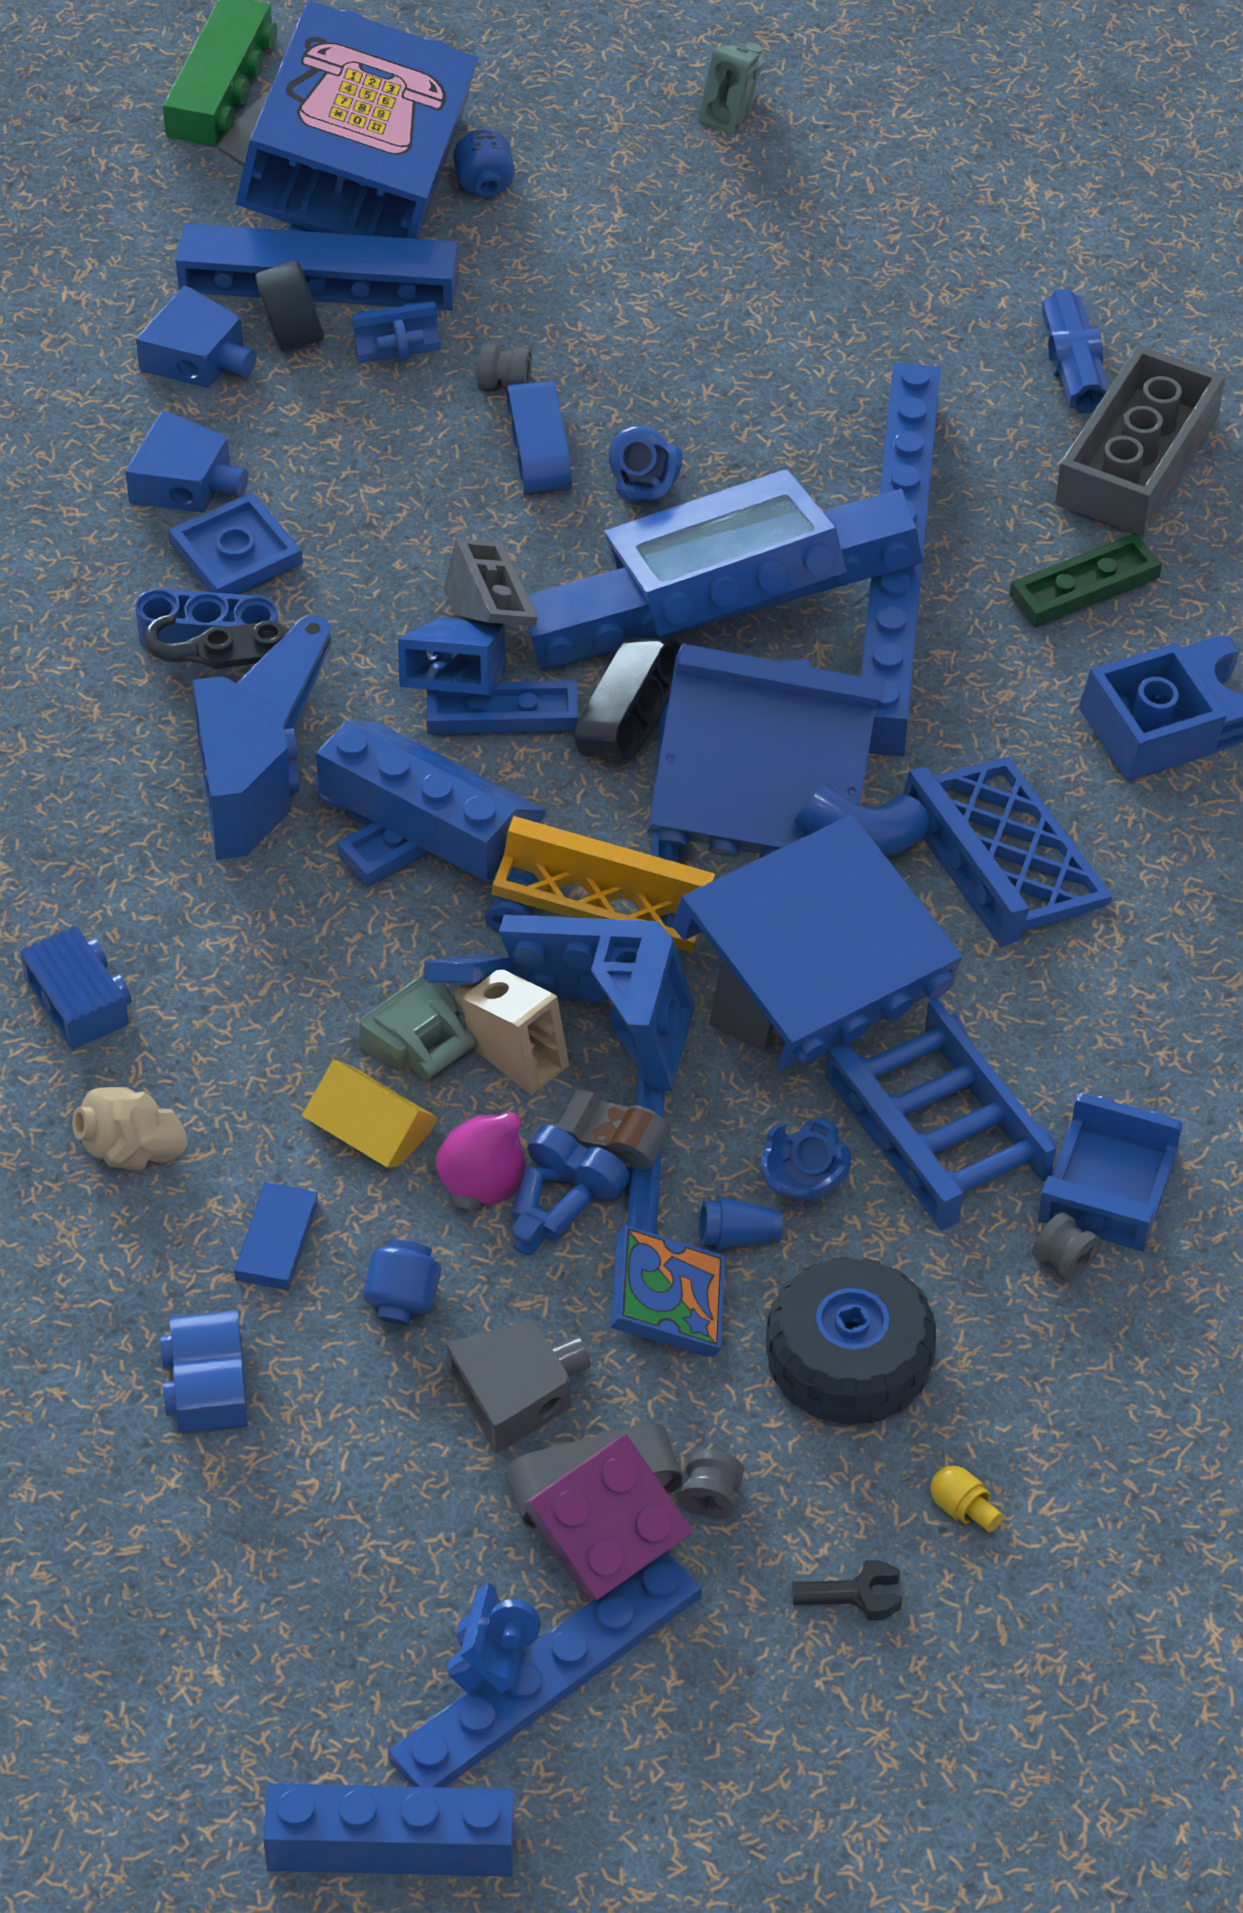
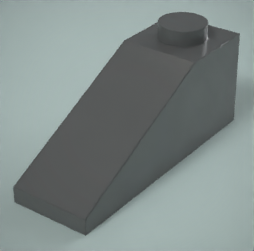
M456 538L444 585V592L454 614L488 623L536 626L538 617L503 542Z

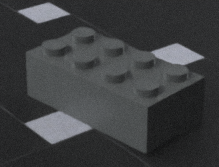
M1137 345L1061 461L1055 505L1144 537L1217 421L1225 376Z

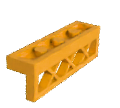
M513 816L507 833L504 856L493 882L491 895L571 918L657 921L672 937L676 948L693 953L699 934L683 941L674 928L665 926L660 917L669 913L676 914L681 897L714 881L715 873ZM512 867L534 873L539 882L525 886L507 880ZM570 884L584 887L589 896L578 901L564 897L559 888ZM621 898L634 902L640 911L630 915L614 911L610 902Z

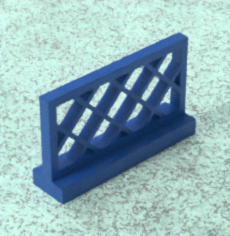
M1009 756L935 776L927 766L909 770L902 795L913 797L927 810L930 817V829L923 840L1000 948L1019 941L1022 931L1089 913L1111 903L1112 894ZM1003 774L1013 787L1011 793L984 785L983 782ZM953 789L970 795L969 804L950 799L945 791ZM977 798L1006 807L1003 816L975 808L974 805ZM1011 810L1032 814L1039 823L1037 828L1008 819ZM968 821L996 830L994 840L977 835ZM1005 833L1032 842L1029 851L1027 852L999 842L1002 834ZM1037 844L1058 849L1065 858L1063 864L1034 854ZM995 856L1023 866L1020 875L1002 870L993 857ZM1028 868L1058 878L1055 887L1025 878ZM1063 880L1085 885L1091 894L1080 897L1060 890ZM1022 892L1048 901L1049 904L1048 906L1029 911V906L1019 893Z

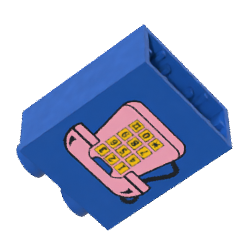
M307 0L250 138L235 205L315 232L418 239L460 125L479 57L451 48L442 41L430 38L424 39L368 20L354 11L338 10Z

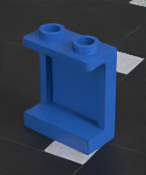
M1079 1093L1074 1104L1072 1121L1052 1176L1048 1175L1042 1191L1038 1221L1047 1224L1057 1214L1066 1212L1075 1219L1076 1227L1081 1231H1092L1101 1240L1144 1252L1179 1150L1183 1123L1160 1112H1148L1116 1103L1107 1097H1095Z

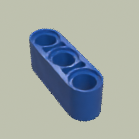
M554 380L507 385L508 414H511L512 419L510 425L514 447H517L518 457L516 458L520 479L524 480L523 495L571 490L570 458Z
M152 589L140 595L135 603L139 641L144 648H146L144 642L146 628L155 619L166 615H174L176 617L174 624L164 627L159 632V639L166 643L188 641L212 627L236 626L263 621H274L279 624L276 604L269 598L262 596Z

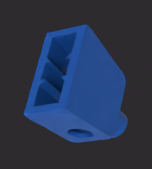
M185 285L136 338L139 370L210 388L224 370L247 377L252 372L256 363V352L243 346L242 323L238 315Z
M163 410L125 470L130 503L201 513L206 511L216 492L241 497L248 483V470L230 465L229 445L224 435Z
M440 618L399 637L400 687L481 695L491 694L504 675L506 668L504 625L483 621ZM426 651L432 655L430 659H428Z

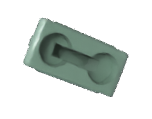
M747 43L745 47L729 45L716 48L713 51L698 117L700 123L730 134L735 133L736 127L740 125L745 115L749 113L755 103L756 83L764 64L763 49L760 45L756 43Z
M424 974L360 1019L359 1047L363 1052L398 1069L408 1066L424 1080H429L475 1047L476 1042L472 1034L468 1030L463 1029L460 1024L458 1006L446 984L428 983V980H424ZM442 1040L444 1042L428 1053L427 1050Z

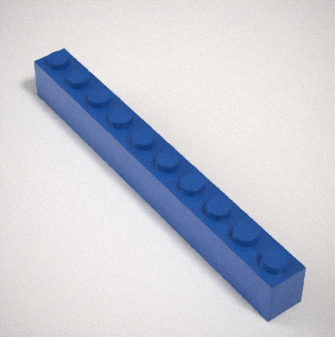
M893 363L880 495L899 489L903 490L917 529L923 559L941 367ZM923 563L871 578L861 677L885 681L882 701L875 709L868 754L905 756Z

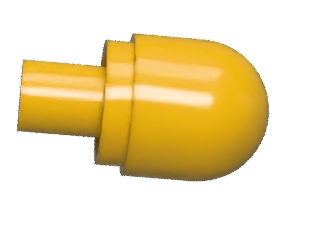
M947 1466L940 1469L932 1478L930 1485L932 1499L936 1505L956 1521L960 1520L964 1524L969 1523L970 1520L965 1518L966 1513L988 1532L994 1531L1002 1522L1003 1514L989 1503L990 1492L986 1489V1485L965 1468Z

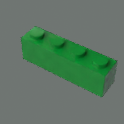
M252 0L217 1L163 104L166 137L217 147L223 133H227L234 125L237 105H244L247 101L249 82L252 76L259 77L262 71L265 50H272L275 46L277 24L272 23L271 4Z

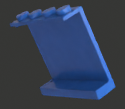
M682 643L676 655L647 833L658 835L657 841L668 846L687 847L689 841L708 844V851L714 854L735 857L739 856L741 850L760 854V859L810 835L799 827L794 820L809 799L826 783H829L851 801L860 804L875 709L882 701L885 681Z
M853 814L683 895L672 926L683 941L701 932L704 933L786 1042L777 1062V1066L781 1071L798 1062L806 1065L815 1061L829 1046L841 1040H844L845 1043H850L858 1039L872 1024L884 1018L887 1021H893L901 1017L911 1008L913 1003L927 996L931 1000L939 998L954 985V976L963 958L961 952Z

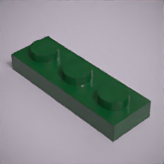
M1134 533L1012 581L1009 596L1033 626L1037 627L1160 578L1162 564L1141 538Z

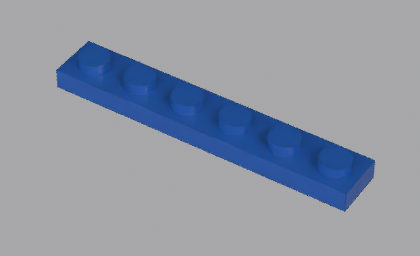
M667 1551L604 1596L598 1600L591 1601L521 1653L514 1686L500 1694L488 1682L472 1694H464L389 1749L388 1760L412 1787H446L702 1597V1587Z

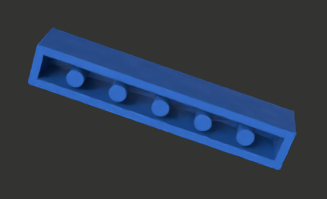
M184 223L176 257L179 290L185 285L200 294L261 298L255 278L256 274L296 260L301 264L313 301L401 307L404 304L434 301L437 310L453 311L459 277L458 242Z

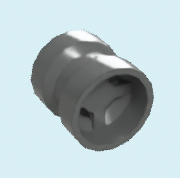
M484 342L479 357L478 388L495 390L499 384L507 387V385L529 383L532 367L531 348L515 346L512 350L503 351L499 344Z

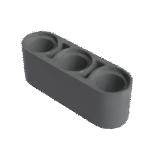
M658 1423L640 1424L530 1452L515 1459L508 1466L506 1474L523 1524L529 1528H537L521 1505L608 1443L625 1434L629 1436L667 1494L674 1492L681 1485L683 1477L664 1426Z

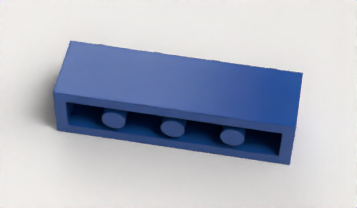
M268 1783L263 1835L267 1871L512 1877L515 1827L514 1789Z

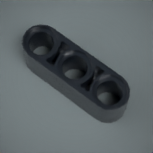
M630 636L624 640L576 725L575 742L578 751L583 756L630 760L637 755L670 697L676 655L681 647L678 640Z

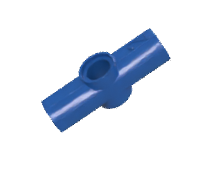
M1071 289L1055 290L1049 298L1043 300L1041 311L1049 336V360L1055 361L1056 371H1053V374H1060L1069 407L1076 409L1079 413H1091L1095 411L1110 388L1102 366L1103 346L1099 329H1091L1081 296L1075 295Z

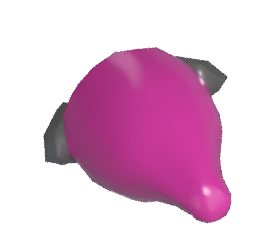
M507 1112L496 1116L480 1113L451 1130L435 1156L436 1168L441 1181L451 1193V1203L460 1209H482L485 1205L503 1202L516 1192L526 1167L523 1148L518 1134L521 1119L517 1114Z

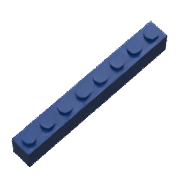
M902 489L823 511L836 527L847 570L846 573L660 637L656 633L647 598L626 567L529 594V600L538 619L536 626H528L540 670L545 671L618 650L624 640L630 636L661 638L921 564L923 559L917 529ZM800 517L645 562L657 579L663 582L800 536L814 529L804 517Z

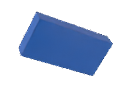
M469 954L424 961V980H428V983L477 984L497 970H505L514 975L516 974L507 955Z
M264 1182L234 1270L236 1281L289 1291L318 1205V1192Z

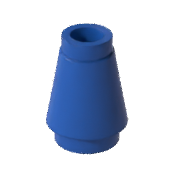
M717 1196L715 1201L704 1200L701 1204L699 1240L702 1245H713L714 1251L768 1244L769 1242L779 1243L781 1239L782 1213L780 1210H773L722 1196Z

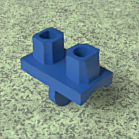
M434 301L426 303L416 302L404 304L401 307L377 311L373 309L352 314L355 349L359 363L397 357L398 361L408 360L411 354L441 350L437 326V308Z
M489 1582L477 1589L470 1615L458 1622L455 1635L462 1646V1650L449 1659L448 1675L469 1694H472L488 1682L500 1694L504 1693L515 1684L522 1648L530 1646L538 1637L541 1626L538 1612L530 1604L520 1599L500 1602L497 1597L496 1588Z

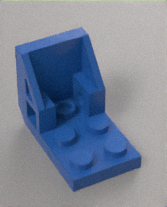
M504 915L499 933L516 976L551 992L558 999H578L589 1002L610 1001L613 1007L609 1021L614 1035L651 1090L672 1091L695 1003L674 941L657 921Z

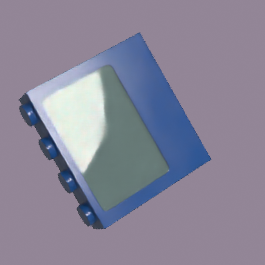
M787 469L604 531L614 569L626 567L646 596L655 630L659 637L847 572L836 527Z

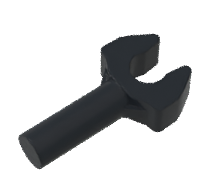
M880 1560L864 1561L861 1573L853 1580L792 1581L793 1605L854 1604L864 1611L867 1620H883L901 1610L902 1597L891 1594L876 1595L871 1591V1588L879 1584L885 1586L898 1584L900 1570Z

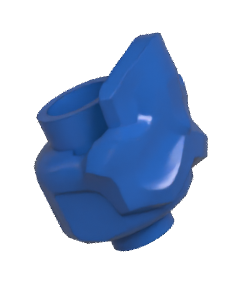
M632 426L621 431L614 438L609 449V465L617 479V493L622 498L630 501L653 500L664 497L670 491L672 484L677 480L682 467L683 457L681 449L667 443L657 430L647 426Z

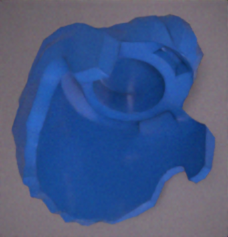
M818 1117L814 1121L811 1119L807 1121L800 1131L793 1135H788L785 1132L788 1124L776 1123L767 1133L764 1151L761 1156V1172L768 1187L777 1194H781L782 1197L790 1198L794 1202H811L834 1192L836 1187L844 1182L851 1167L850 1149L847 1145L839 1143V1129L836 1125L829 1122L826 1118Z

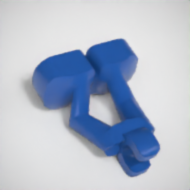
M550 1124L542 1125L527 1146L528 1154L537 1167H525L511 1211L512 1218L516 1222L512 1230L513 1236L516 1238L514 1248L524 1255L531 1256L545 1238L551 1241L559 1239L563 1232L590 1203L591 1197L605 1201L618 1200L630 1183V1174L626 1165L618 1157L605 1149L598 1147L587 1148L579 1144L572 1135L557 1126ZM543 1181L573 1182L575 1187L551 1210L546 1211L539 1207Z

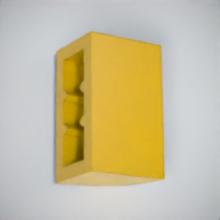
M334 1059L301 1115L386 1168L397 1167L402 1164L429 1135L439 1119L359 1069Z

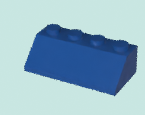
M346 720L316 752L318 791L320 794L396 833L404 839L417 844L419 847L485 882H488L499 869L504 856L507 833L513 816L540 823L546 816V810L379 722Z

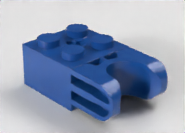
M1217 636L1181 648L1178 643H1174L1090 669L1079 709L1127 782L1243 743V693L1232 691L1221 684L1231 677L1240 654V650L1229 636Z

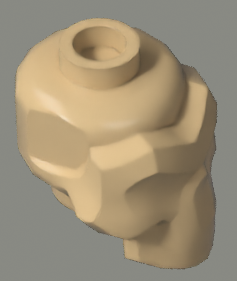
M127 1087L96 1088L87 1093L81 1107H77L73 1114L72 1125L76 1138L82 1140V1144L88 1153L96 1158H103L109 1167L140 1171L146 1168L148 1161L165 1163L179 1157L188 1146L186 1131L172 1109H158L155 1100L144 1091L136 1093Z

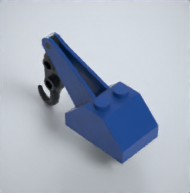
M174 615L161 616L149 624L144 635L146 648L154 657L165 662H195L214 669L256 664L237 683L224 676L193 680L198 746L216 860L247 856L291 811L290 793L299 792L296 761L288 762V760L297 759L295 729L323 662L331 649L330 624L323 617L311 615L300 619L292 629H287L274 621H263L253 624L212 627L188 641L166 643L159 639V632L164 627L174 624L176 617Z

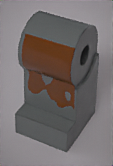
M580 1089L576 1090L557 1126L568 1132L579 1144L587 1148L598 1147L609 1151L618 1157L629 1169L631 1167L639 1169L651 1168L671 1130L670 1125L663 1117L648 1108L638 1105L626 1107L600 1101L594 1092Z

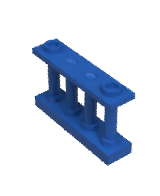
M937 998L928 1002L924 1033L869 1059L864 1056L859 1057L849 1043L844 1041L828 1048L826 1064L827 1081L941 1231L960 1222L964 1193L1025 1163H1028L1042 1182L1047 1179L1048 1175L1052 1176L1056 1145L1051 1134L1045 1127L1037 1126L967 1037L966 1029L960 1018L956 1014H949ZM936 1050H940L954 1068V1070L898 1096L892 1093L887 1094L877 1081V1078ZM966 1087L972 1091L983 1106L927 1134L921 1131L916 1132L905 1118V1116ZM995 1125L1000 1127L1013 1144L956 1173L951 1170L946 1171L935 1157L936 1153Z

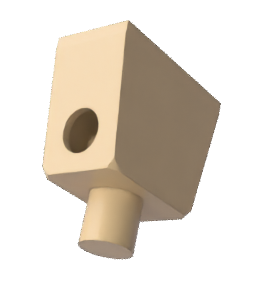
M505 970L493 972L478 985L460 984L453 994V999L458 1006V1010L465 1015L467 1030L475 1039L476 1045L473 1049L531 1096L569 1066L556 995Z

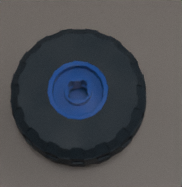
M839 1257L824 1262H816L803 1268L793 1278H789L780 1288L775 1301L773 1300L766 1333V1353L768 1355L769 1370L774 1382L782 1390V1394L793 1405H797L806 1411L807 1414L821 1420L837 1422V1424L854 1425L856 1423L881 1421L894 1413L901 1412L912 1404L914 1398L923 1391L929 1380L936 1350L934 1313L930 1309L928 1298L920 1287H917L907 1275L896 1268L867 1258Z

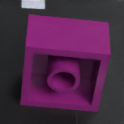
M627 1434L614 1439L521 1504L587 1601L598 1600L693 1533Z

